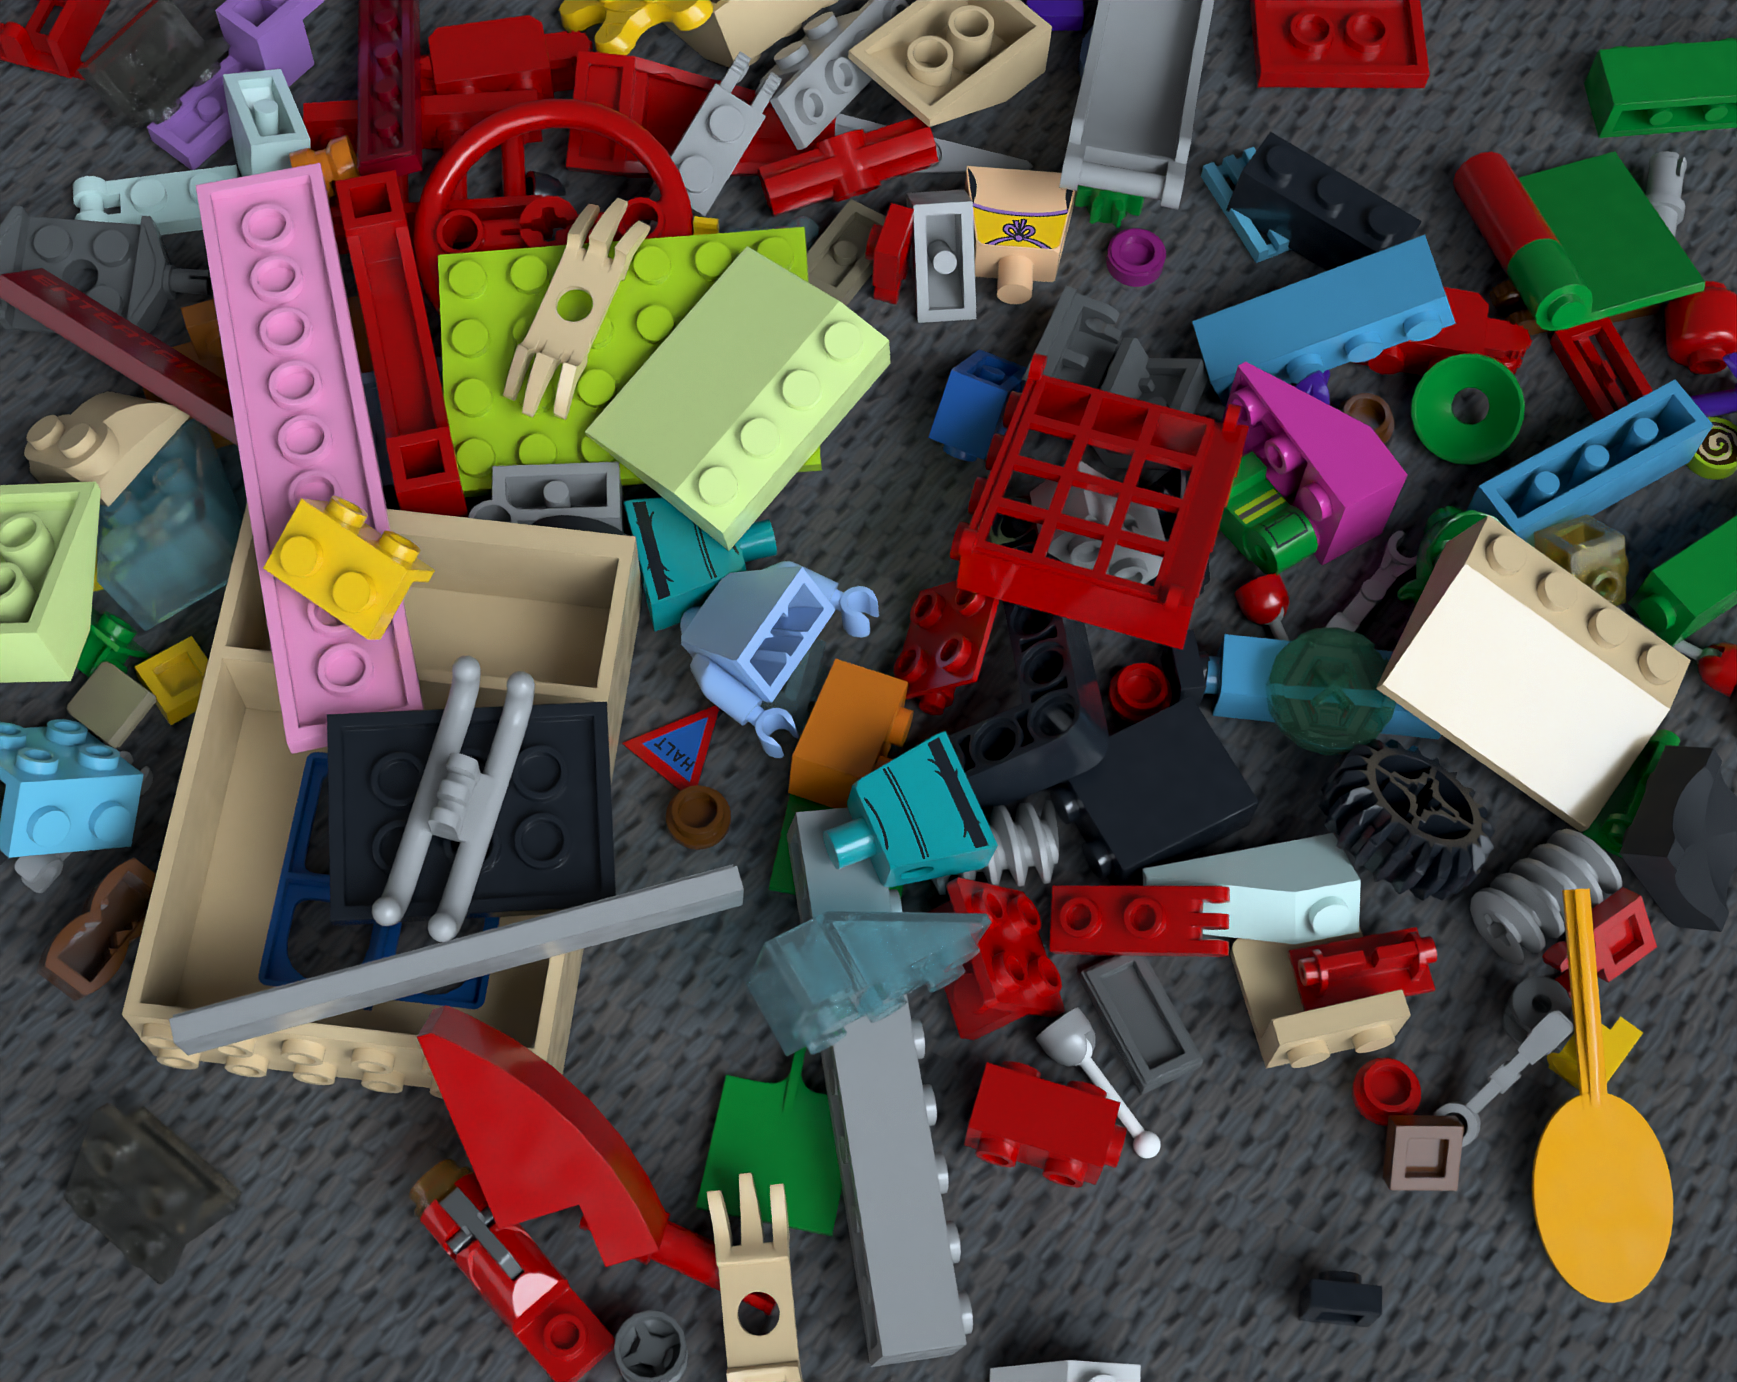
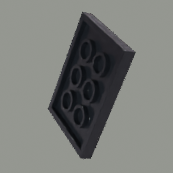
M607 701L532 706L525 735L465 919L544 915L616 896ZM504 706L477 707L473 710L459 754L477 760L480 773H483ZM444 709L327 714L330 921L333 926L378 924L372 916V906L376 900L381 898ZM432 835L411 901L399 922L429 921L436 914L460 842Z

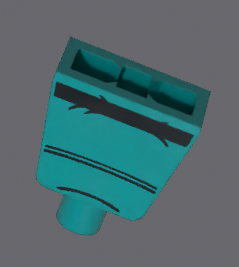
M664 498L635 499L624 502L629 536L636 537L641 583L654 631L680 623L684 612L694 606L702 607L722 578L729 573L746 571L745 562L777 555L775 536L769 519L754 522L731 550L728 551Z
M946 731L931 737L852 785L847 801L852 821L823 831L826 851L836 869H841L870 858L879 881L884 887H894L979 870L988 866L998 846Z

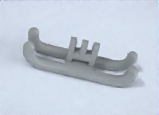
M471 656L459 657L452 666L453 678L448 700L384 892L381 898L376 900L372 906V916L378 924L382 926L397 924L404 916L411 901L432 835L460 842L438 910L428 922L429 935L438 942H446L455 938L467 914L525 735L535 694V683L530 674L524 671H517L508 678L503 711L483 773H480L477 760L459 754L476 704L481 679L479 662Z

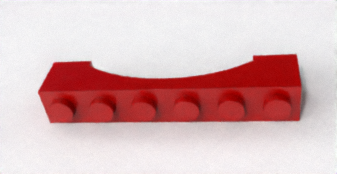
M396 170L335 181L373 362L385 428L387 451L400 509L402 511L468 518L467 505Z

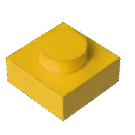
M192 636L134 667L143 687L157 697L155 704L170 726L196 712L208 658Z

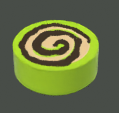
M1708 417L1713 427L1691 461L1686 465L1692 472L1703 478L1711 480L1724 479L1731 476L1737 470V426L1723 418Z

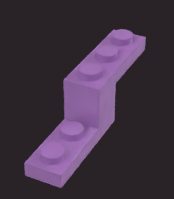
M226 0L215 11L229 56L147 126L151 140L190 170L198 168L233 137L223 86V74L281 69L288 87L291 86L314 65L303 19L325 0Z

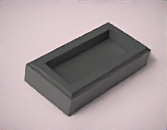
M1116 955L1081 971L1079 979L1141 1095L1201 1067L1203 1058L1146 956Z

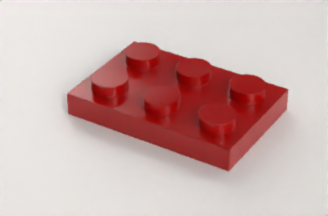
M1249 0L1257 87L1425 89L1430 72L1420 0Z

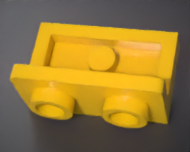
M332 496L329 501L301 498L263 569L366 639L381 640L413 582H429L435 570L417 558L421 550L410 540L387 530L381 534L364 523L368 514L354 503L338 496Z

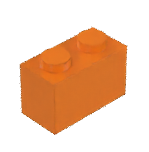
M835 658L792 755L788 793L835 809L847 808L852 785L862 777L893 760L887 758L892 744L899 747L904 745L914 714L913 710L904 708L908 682Z

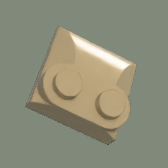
M108 391L82 403L71 415L67 414L58 417L56 415H49L36 422L27 434L28 443L25 447L24 455L29 460L30 473L41 484L96 481L101 489L100 504L109 507L190 416L170 404Z

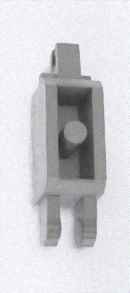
M741 51L720 84H715L707 94L670 155L680 171L691 202L693 221L694 216L705 217L764 121L766 116L762 113L782 78L770 72L768 77H764L755 91L756 96L750 105L731 94L735 85L741 82L749 69L751 58ZM653 182L648 191L651 193L649 199L656 202L660 199L661 195L657 185ZM654 220L649 224L651 229L648 235L654 232L658 223Z

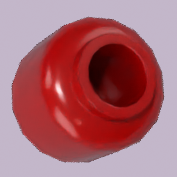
M1705 281L1704 291L1672 299L1665 306L1664 318L1668 356L1677 364L1688 366L1690 371L1696 374H1713L1724 370L1727 365L1723 360V356L1737 352V294L1734 291L1728 290L1722 283Z

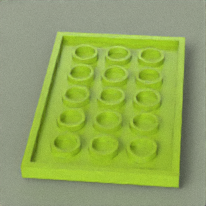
M805 227L644 239L633 255L625 280H621L587 355V366L576 384L566 420L554 415L555 398L563 366L562 363L559 364L550 379L533 418L522 413L526 388L536 353L530 362L515 401L503 396L517 346L524 341L563 256L566 245L438 255L444 401L464 496L492 495L493 466L619 462L586 435L585 431L747 246L809 283ZM612 241L608 254L609 258L614 259L615 246L619 241ZM589 243L583 244L582 248L588 249ZM570 290L559 299L557 305L558 314L563 319L571 322L583 320L592 310V297L582 290ZM820 446L798 472L822 471ZM619 462L622 486L646 484Z

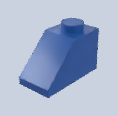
M979 349L951 370L928 438L943 443V451L955 458L965 461H976L978 457L985 460L994 434L1004 435L1007 429L1003 427L1006 405L1012 391L1020 393L1022 378L1027 368Z

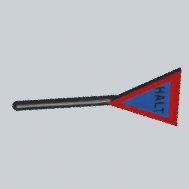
M714 704L710 708L623 742L622 745L681 791L690 786L699 785L717 719L724 711Z

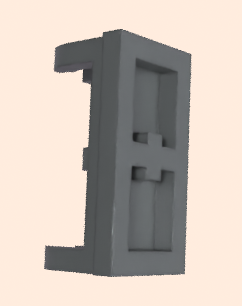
M1066 285L1035 353L1047 356V364L1043 375L1098 389L1121 339L1122 331L1109 325L1116 324L1120 313L1112 306L1076 293L1077 289ZM1094 318L1101 319V320L1104 321L1105 323H1109V324L1100 323V322L1096 321ZM1031 361L1022 378L1020 393H1022L1028 379Z

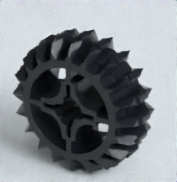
M1373 738L1365 745L1356 744L1350 752L1344 753L1327 775V781L1321 789L1324 797L1319 807L1328 816L1324 826L1328 831L1339 836L1336 846L1339 849L1349 851L1356 858L1354 866L1366 867L1373 873L1375 882L1382 879L1392 884L1395 892L1398 894H1402L1409 889L1416 898L1422 901L1430 895L1443 901L1451 893L1458 894L1464 886L1468 887L1479 875L1481 868L1488 861L1489 854L1494 849L1490 839L1495 830L1485 820L1488 814L1487 809L1473 800L1475 791L1472 788L1464 787L1456 779L1457 772H1448L1440 766L1437 757L1429 759L1423 756L1419 748L1414 745L1406 750L1396 740L1390 739L1384 744L1382 741Z

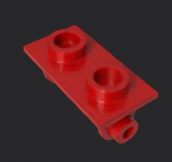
M1417 927L1288 951L1304 1012L1401 989L1405 997L1435 991L1428 964L1437 961L1436 946L1431 936L1420 937Z

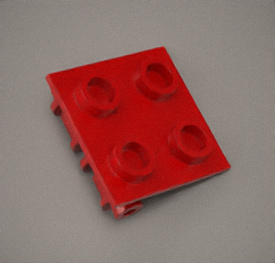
M957 580L919 592L918 598L911 608V623L903 650L894 666L895 678L908 682L906 699L918 698L920 700L919 708L931 715H942L945 707L953 704L956 687L977 682L999 604V599L956 588Z

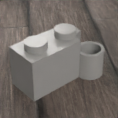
M619 462L493 466L492 500L483 501L474 506L468 518L532 525L537 520L545 517L571 515L599 520L624 532V498Z

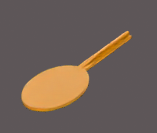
M1590 889L1562 890L1579 1095L1569 1099L1556 1110L1541 1134L1533 1163L1532 1203L1541 1242L1551 1263L1560 1276L1573 1289L1590 1299L1604 1303H1616L1628 1300L1639 1294L1648 1286L1660 1269L1672 1232L1673 1191L1665 1155L1650 1125L1629 1103L1607 1093Z

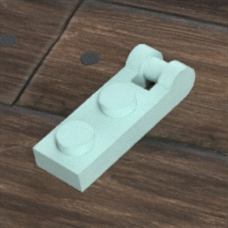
M237 165L110 181H105L95 176L81 177L73 183V201L76 207L80 208V213L76 215L74 220L141 225L142 216H151L161 235L203 230L196 185L238 178L240 174ZM121 207V213L109 215L104 213V208Z

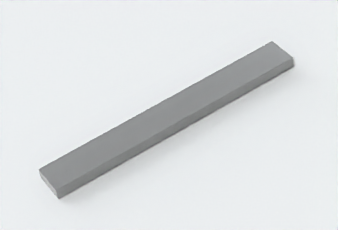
M733 864L174 1014L173 1018L169 1019L174 1044L189 1056L743 905L744 893L738 867H733Z

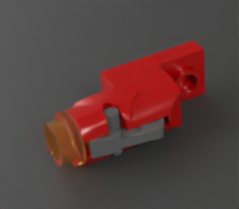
M446 1159L431 1168L416 1182L409 1193V1198L417 1206L414 1215L468 1278L475 1291L554 1382H577L614 1348L615 1338L572 1290L566 1277L538 1247L519 1223L498 1229L475 1172L470 1167L460 1168L453 1159Z

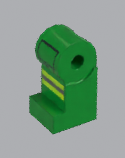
M1251 452L1241 459L1227 507H1224L1219 530L1248 561H1252L1264 574L1275 573L1278 575L1316 553L1318 548L1317 537L1305 514L1297 507L1290 505L1266 479L1267 467Z

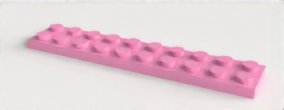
M320 163L196 185L286 741L291 754L327 747V714L425 710L404 599L381 640H368L263 569L301 498L329 501L332 496L344 498L359 506L368 514L364 523L381 534L385 530L391 531L325 179Z

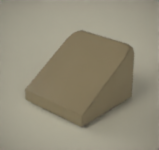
M104 661L70 700L66 709L70 715L116 749L117 746L120 747L157 702L155 700L157 697L112 663Z

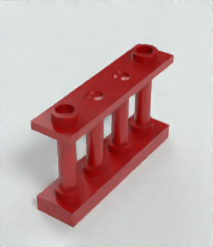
M537 89L421 96L422 149L443 148L444 155L451 144L469 128L495 112L520 103L539 100ZM358 100L303 103V122L310 137L311 150L326 149L330 140L347 135L355 153H357ZM542 130L530 131L500 144L503 197L468 199L466 173L449 202L446 214L461 209L469 210L476 214L480 220L520 218L523 210L529 203L536 198L543 197L542 195H526L524 145L526 143L543 142ZM408 174L397 176L412 245H414L415 216L419 202L409 203ZM338 195L330 198L329 206L338 253L347 254L350 252L344 231ZM468 231L462 233L453 243L475 241L477 232Z

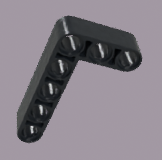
M1019 495L1010 498V500L1032 505L1031 497ZM1000 513L996 514L990 529L992 543L1028 553L1033 552L1039 536L1036 523ZM1047 553V558L1061 561L1060 559L1056 558L1050 553ZM1003 601L1022 704L948 736L984 815L992 812L994 806H1006L1086 772L1098 765L1105 756L1109 747V733L1085 623Z

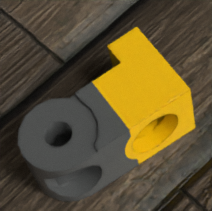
M1533 976L1524 979L1514 989L1502 1009L1501 1023L1506 1034L1516 1044L1521 1046L1530 1031L1549 1013L1555 1010L1562 1012L1573 1023L1572 1003L1567 991L1559 982L1549 977ZM1621 1016L1610 1029L1602 1024L1607 1082L1643 1034L1641 1030ZM1573 1030L1549 1055L1543 1056L1539 1061L1579 1090Z

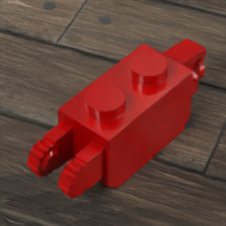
M530 15L438 27L428 37L430 53L420 56L421 96L537 89L539 100L554 99V92L574 89L578 50L591 52L593 50L592 41L588 39L585 32L580 33V30L578 32L572 30L570 33L563 31L544 34L542 22Z
M1443 287L1456 324L1442 328L1437 335L1429 339L1403 342L1384 349L1377 357L1356 364L1367 365L1371 370L1380 374L1405 372L1424 376L1436 363L1449 356L1462 353H1477L1498 360L1515 375L1517 368H1520L1523 362L1521 357H1524L1526 350L1530 348L1533 340L1530 339L1529 329H1525L1524 325L1519 326L1517 323L1511 324L1510 321L1488 318L1489 304L1479 293Z

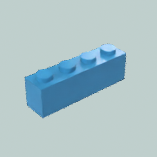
M1425 235L1192 321L1210 382L1224 406H1226L1237 366L1244 362L1287 384H1298L1314 371L1320 370L1324 373L1326 370L1348 362H1365L1377 357L1384 349L1409 340L1423 341L1437 335L1442 328L1456 324Z
M1675 379L1479 485L1466 511L1475 510L1495 516L1503 526L1535 548L1689 463L1713 427V424Z

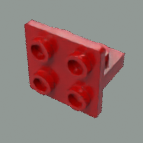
M960 877L948 882L946 886L951 900L921 915L960 1038L978 1039L1027 1014L1055 1017L1063 1013L1065 1008L1059 993L1062 988L1061 977L1054 963L1046 955L1039 934L1041 920L1033 902L1023 891Z

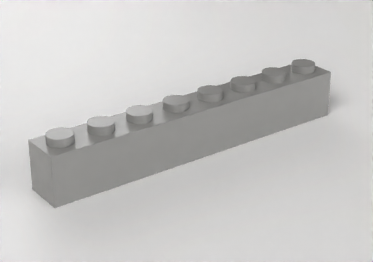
M847 807L796 812L787 833V842L870 1367L955 1354L967 1345L965 1334L972 1333L973 1316L967 1292L965 1290H957L953 1263H959L960 1239L955 1222L953 1220H945L941 1194H945L948 1191V1170L943 1153L941 1151L934 1152L929 1126L936 1123V1101L932 1086L930 1084L922 1085L918 1059L924 1058L925 1038L920 1019L911 1018L907 993H912L914 977L909 954L899 952L896 929H900L902 926L900 895L897 889L889 890L888 887H884L880 883L870 858L841 869H836L828 856L823 840V831L852 821Z

